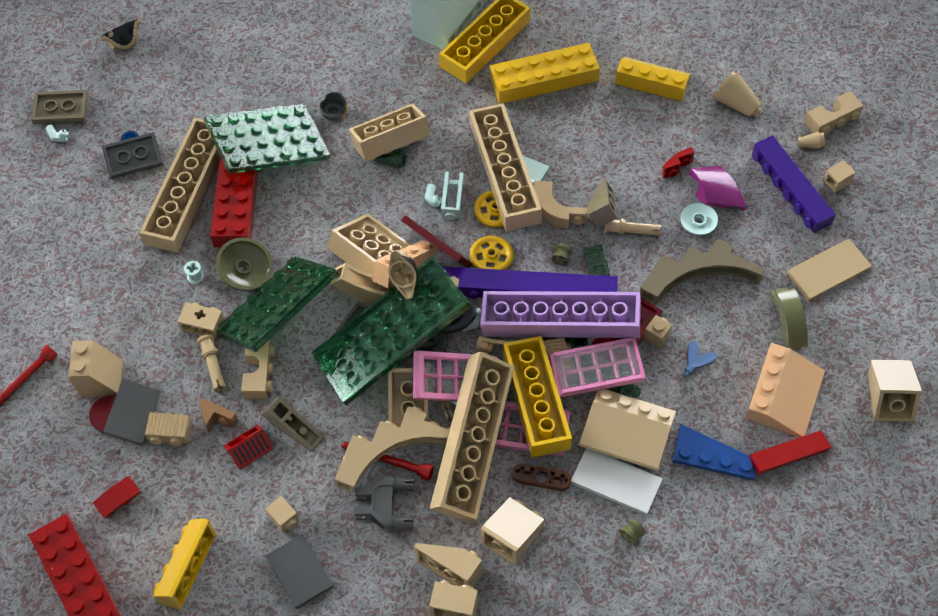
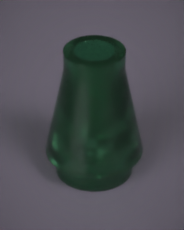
M401 151L380 155L378 161L379 164L400 169V167H405L406 154Z

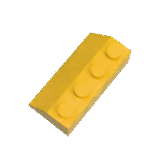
M624 57L621 58L616 71L615 84L683 101L692 74Z
M192 519L187 526H184L181 532V540L179 544L174 546L172 558L163 569V577L160 583L158 582L154 587L153 597L157 603L181 611L216 536L208 519Z

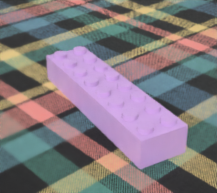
M483 291L480 326L483 337L640 338L641 297L640 292Z

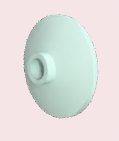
M694 203L684 208L680 220L684 229L689 233L706 235L716 228L718 216L710 206Z

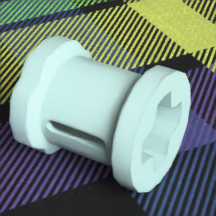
M190 261L185 264L184 271L188 281L191 284L202 282L204 274L201 271L200 264L197 261Z

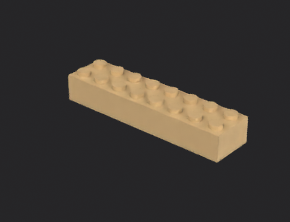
M504 103L470 110V126L505 231L542 224V210Z
M194 117L139 232L144 245L179 253L218 168L221 145H228L231 139L227 124Z
M483 352L469 356L430 505L431 510L463 522L477 520L514 365Z

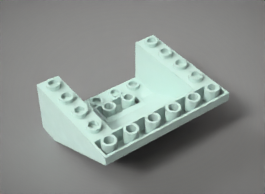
M410 0L413 36L440 49H444L469 25L487 0Z

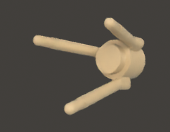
M480 335L476 350L490 355L489 352H493L495 344L503 345V343L512 341L493 339Z

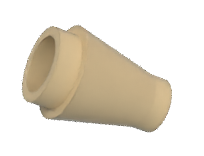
M817 131L797 138L799 148L821 149V147H825L823 132L819 133Z

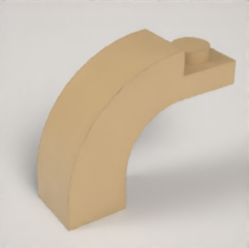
M534 181V190L542 210V218L545 221L568 229L569 223L575 225L587 224L588 208L563 206L552 195L553 182Z

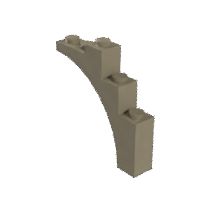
M717 239L707 255L699 249L689 247L680 263L662 254L641 286L640 297L656 305L675 286L689 279L714 274L732 275L759 284L765 269L756 263L745 260L740 255L733 254L734 246L726 241Z

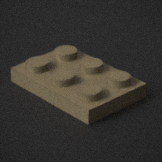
M88 91L35 92L31 117L32 123L86 122Z

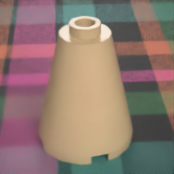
M736 70L731 72L720 84V91L716 89L712 95L714 100L749 118L752 115L756 117L762 110L760 108L761 102Z

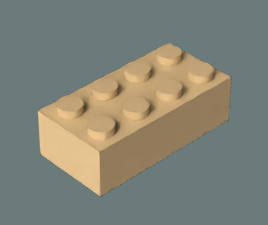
M414 103L348 129L354 148L365 161L374 160L380 155L389 154L395 149L406 147L412 142L421 141L431 135L426 116Z

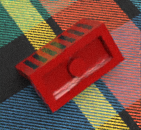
M258 424L223 445L239 470L274 449L263 428Z

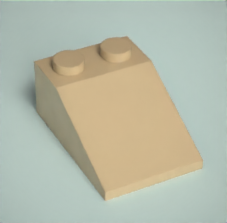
M388 368V421L396 424V427L400 428L409 406L411 408L418 407L427 413L425 421L428 422L429 400L413 399V368ZM425 368V374H429V368ZM425 377V392H429V378Z
M416 543L414 546L416 561L445 580L452 582L453 585L460 587L462 585H469L474 587L482 575V560L474 551L469 552L464 548Z

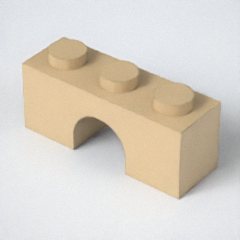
M849 91L835 99L833 109L836 112H829L820 105L806 113L804 123L813 133L819 131V133L823 132L826 135L832 129L840 128L846 122L858 119L861 115L863 104Z
M247 338L245 358L247 363L259 365V368L253 373H243L241 391L244 399H268V392H272V381L269 380L270 375L274 373V364L271 363V358L275 357V346H272L270 338Z

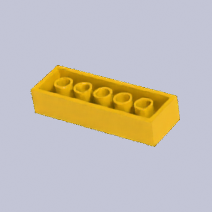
M495 0L439 53L440 68L467 84L530 23L531 8L518 0Z
M584 43L489 65L490 81L498 103L502 104L599 81L600 67L590 43Z
M542 336L503 343L504 362L514 365L510 383L531 458L571 450L572 436Z

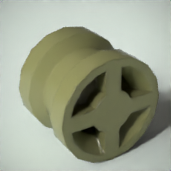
M564 243L555 244L551 261L562 266L568 265L570 261L569 256L572 254L573 249Z
M633 518L628 521L626 527L619 529L620 535L631 545H635L637 539L646 534L644 527Z

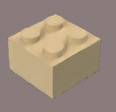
M445 580L441 582L435 581L429 604L430 616L476 615L478 590L469 585H462L460 587Z

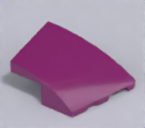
M721 166L691 168L689 175L699 183L696 197L705 205L727 209L730 205L737 206L741 211L746 210V204L739 188L732 177Z

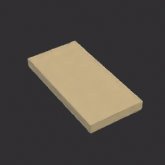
M847 239L787 270V275L806 299L811 301L870 270L872 265L853 242Z

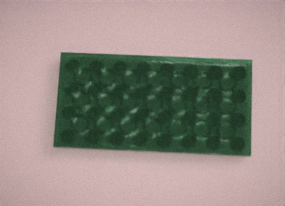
M433 255L417 267L418 278L413 298L406 299L396 286L392 287L312 351L313 356L346 406L472 306Z

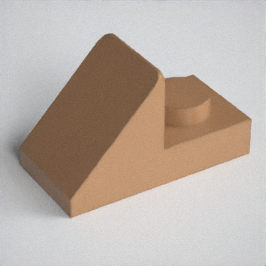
M200 398L199 404L208 432L211 431L216 421L223 426H236L238 418L235 412Z

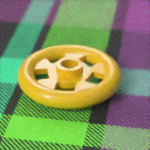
M492 190L481 194L474 204L476 218L488 227H503L498 208H493L497 204ZM489 198H493V199H494L493 201H490L489 203H487V201H486V200L489 199ZM486 207L487 213H482L481 208ZM491 216L499 217L498 220H490Z
M485 236L478 239L472 245L469 258L474 268L507 270L513 262L514 251L510 243L498 236ZM485 244H489V247L485 249L481 247ZM499 244L503 247V249L499 250L495 246ZM482 254L483 260H478L477 255ZM501 255L506 257L504 262L499 261ZM487 263H495V267H487L486 265Z

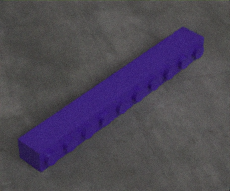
M427 266L426 282L443 280L452 276L458 278V292L453 298L467 296L471 299L483 297V291L617 292L618 276Z

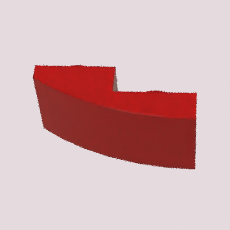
M692 147L675 154L664 164L662 178L675 177L680 173L681 166L685 167L693 162L695 152Z
M127 476L105 491L92 503L103 518H108L122 505L130 503L141 491L132 478Z

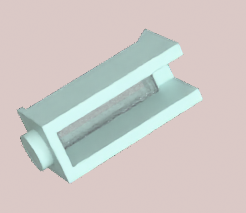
M445 172L441 204L442 218L447 220L460 219L464 173L460 172L459 180H450L449 172Z

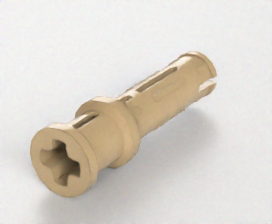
M621 218L620 220H613L605 224L603 233L616 232L619 235L635 233L659 237L660 231H653V229L661 230V225L626 222V220Z
M206 334L199 337L197 342L202 348L201 356L207 362L213 390L219 392L218 384H220L221 390L226 389L217 359L219 351L214 345V335Z

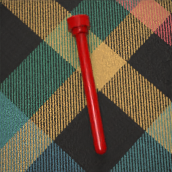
M45 345L41 349L40 357L0 394V406L45 362L53 361L58 356L51 347Z
M343 442L341 447L347 450L349 442ZM387 454L379 459V461L416 472L421 476V479L430 481L434 472V465L428 463L418 465Z

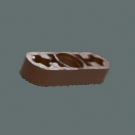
M523 463L515 465L512 471L514 481L519 484L556 491H566L571 486V476L565 471ZM520 470H524L525 475L523 477H519L518 473H520ZM531 471H534L532 480H530ZM539 473H544L548 479L545 482H539L536 476ZM551 475H554L553 484L550 483ZM561 477L565 478L564 480L566 481L563 485H560L558 481Z

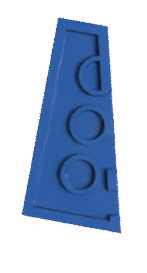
M680 424L673 463L754 481L756 469L749 455Z

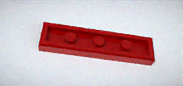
M822 430L752 453L749 458L757 473L762 474L829 451L831 446Z

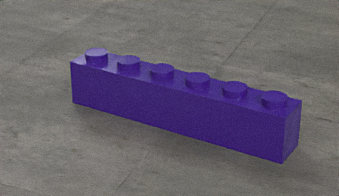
M772 135L755 143L752 152L753 159L760 163L763 172L772 179L773 185L781 190L784 199L793 206L794 212L802 217L805 226L815 233L832 225L836 214L775 137Z

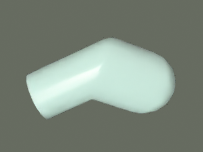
M53 125L46 126L45 130L52 141L65 142L68 140L69 134L66 130L57 132Z
M428 184L424 198L432 207H439L442 203V198L434 195L436 186Z
M476 308L474 321L467 328L461 330L462 332L479 327L481 321L480 308Z

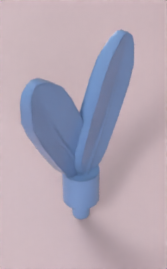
M692 341L688 346V366L684 370V376L691 375L695 368L713 362L717 354L708 352L698 357L699 346L696 341Z

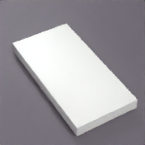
M586 448L571 479V484L647 516L663 478L606 454Z

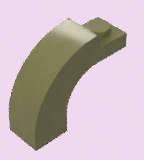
M778 288L776 291H770V299L777 306L780 313L783 342L788 348L808 346L805 313L794 288Z

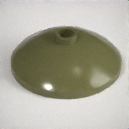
M235 238L226 242L220 248L216 257V269L222 281L231 288L239 291H253L262 287L269 280L273 270V261L269 251L258 241L250 238ZM243 267L245 271H241L239 268Z

